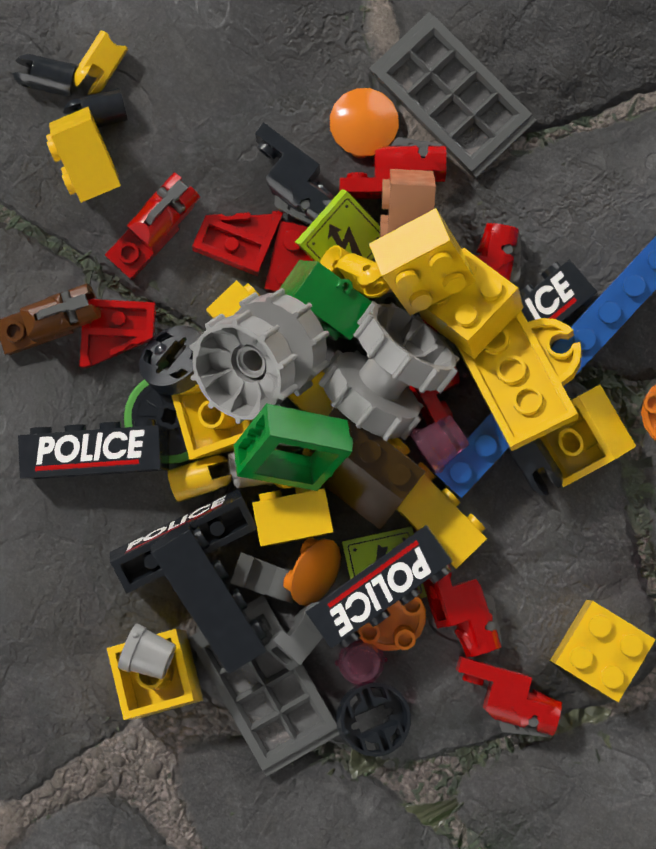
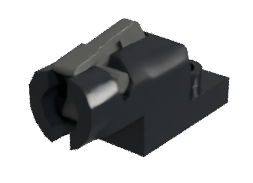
M263 122L255 132L256 142L259 144L257 148L267 158L273 161L276 157L279 159L266 177L267 185L275 196V208L310 226L334 199V196L319 180L317 183L314 182L320 174V164Z

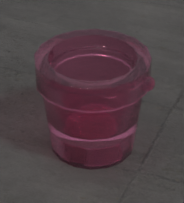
M450 415L422 429H413L410 434L417 448L436 474L443 472L445 465L470 445Z
M358 638L346 648L341 649L339 659L335 661V665L339 666L340 672L346 680L359 685L373 682L379 678L384 669V663L388 661V658L384 657L382 650L372 644L364 643Z

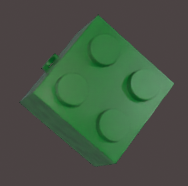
M299 260L279 288H283L285 294L298 299L305 305L311 303V311L319 320L323 331H328L329 336L327 337L335 341L338 337L347 340L352 339L353 334L360 326L357 324L358 320L372 302L354 289L349 279H341L318 261Z

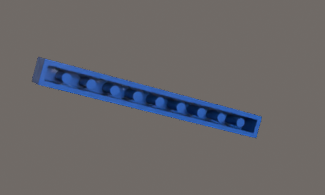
M656 236L571 326L574 336L569 340L559 339L552 346V351L563 354L569 351L572 344L580 342L582 358L576 375L656 290ZM492 413L485 418L434 473L459 498H462L509 448Z

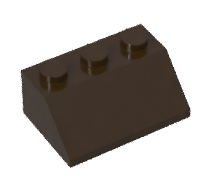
M333 408L328 416L348 420L349 433L353 439V449L350 456L342 462L323 485L377 528L381 529L426 471L381 436L375 435L363 428L358 429L356 424L341 411ZM304 448L300 455L312 456L316 450Z

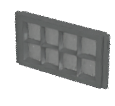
M430 12L369 68V71L378 82L442 146H446V150L475 179L536 122L532 113Z
M264 595L247 604L248 607L244 609L250 621L256 618L267 635L263 639L264 645L271 636L281 630L284 631ZM201 631L188 637L266 777L340 735L335 719L303 663L289 671L266 650L265 653L228 674Z

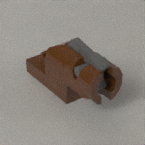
M86 283L69 289L66 292L49 296L44 300L21 307L18 313L1 318L0 341L4 354L9 356L74 333L73 329L100 318V308H95L94 305L88 304L89 300L97 298L90 284Z

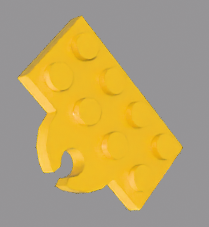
M522 311L506 325L475 359L457 347L511 451L579 419L578 413L563 386L573 380L580 368L582 358L580 342L572 344L566 353H555L551 349L553 342L559 339L569 340L574 336L573 329L556 319L540 318L527 322Z

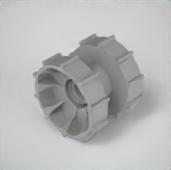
M283 288L274 293H267L261 296L254 292L239 302L241 308L234 315L225 317L224 314H220L205 324L207 330L197 341L189 346L193 351L192 364L194 374L191 375V380L197 381L202 393L210 402L208 404L210 409L216 407L224 414L235 418L237 424L244 420L254 419L266 403L280 406V403L292 393L300 396L313 385L311 380L329 366V362L325 360L327 351L326 337L329 336V332L323 331L319 320L311 311V303L305 305L298 299L285 294Z
M372 301L358 320L357 324L360 326L353 334L354 337L359 339L362 347L368 353L367 356L362 355L358 350L354 353H342L340 350H337L330 359L329 366L323 369L325 374L318 384L324 388L332 402L331 406L337 408L354 422L358 429L363 428L375 435L381 436L385 441H388L389 438L395 439L399 437L406 440L421 420L418 414L423 407L409 387L413 386L422 393L426 390H437L442 393L458 372L454 367L459 357L454 355L446 343L445 337L439 335L422 321L420 316H410L406 310L396 307L392 302L390 304H377Z

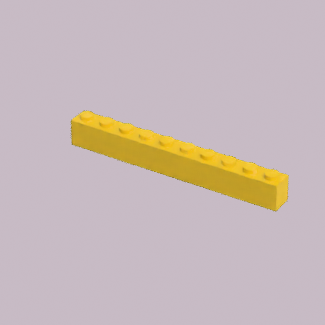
M236 280L206 311L212 319L220 314L229 317L241 308L240 301L254 292L259 296L260 294L249 283L243 287ZM323 370L311 380L313 385L300 396H296L294 393L288 396L301 411L328 416L334 407L331 406V400L324 388L318 384L325 374ZM399 438L388 439L387 442L405 456L411 452ZM420 462L418 466L426 472L396 510L416 531L428 525L452 558L453 562L449 565L453 569H457L487 540L482 534L486 528L473 514L470 513L466 517L457 508L461 503L457 497L447 488L441 491L432 482L435 475L427 466Z

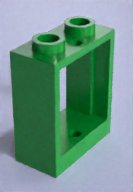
M266 403L234 444L237 476L318 491L352 452L353 439L349 433L348 420ZM279 443L316 451L312 456H305L275 450Z

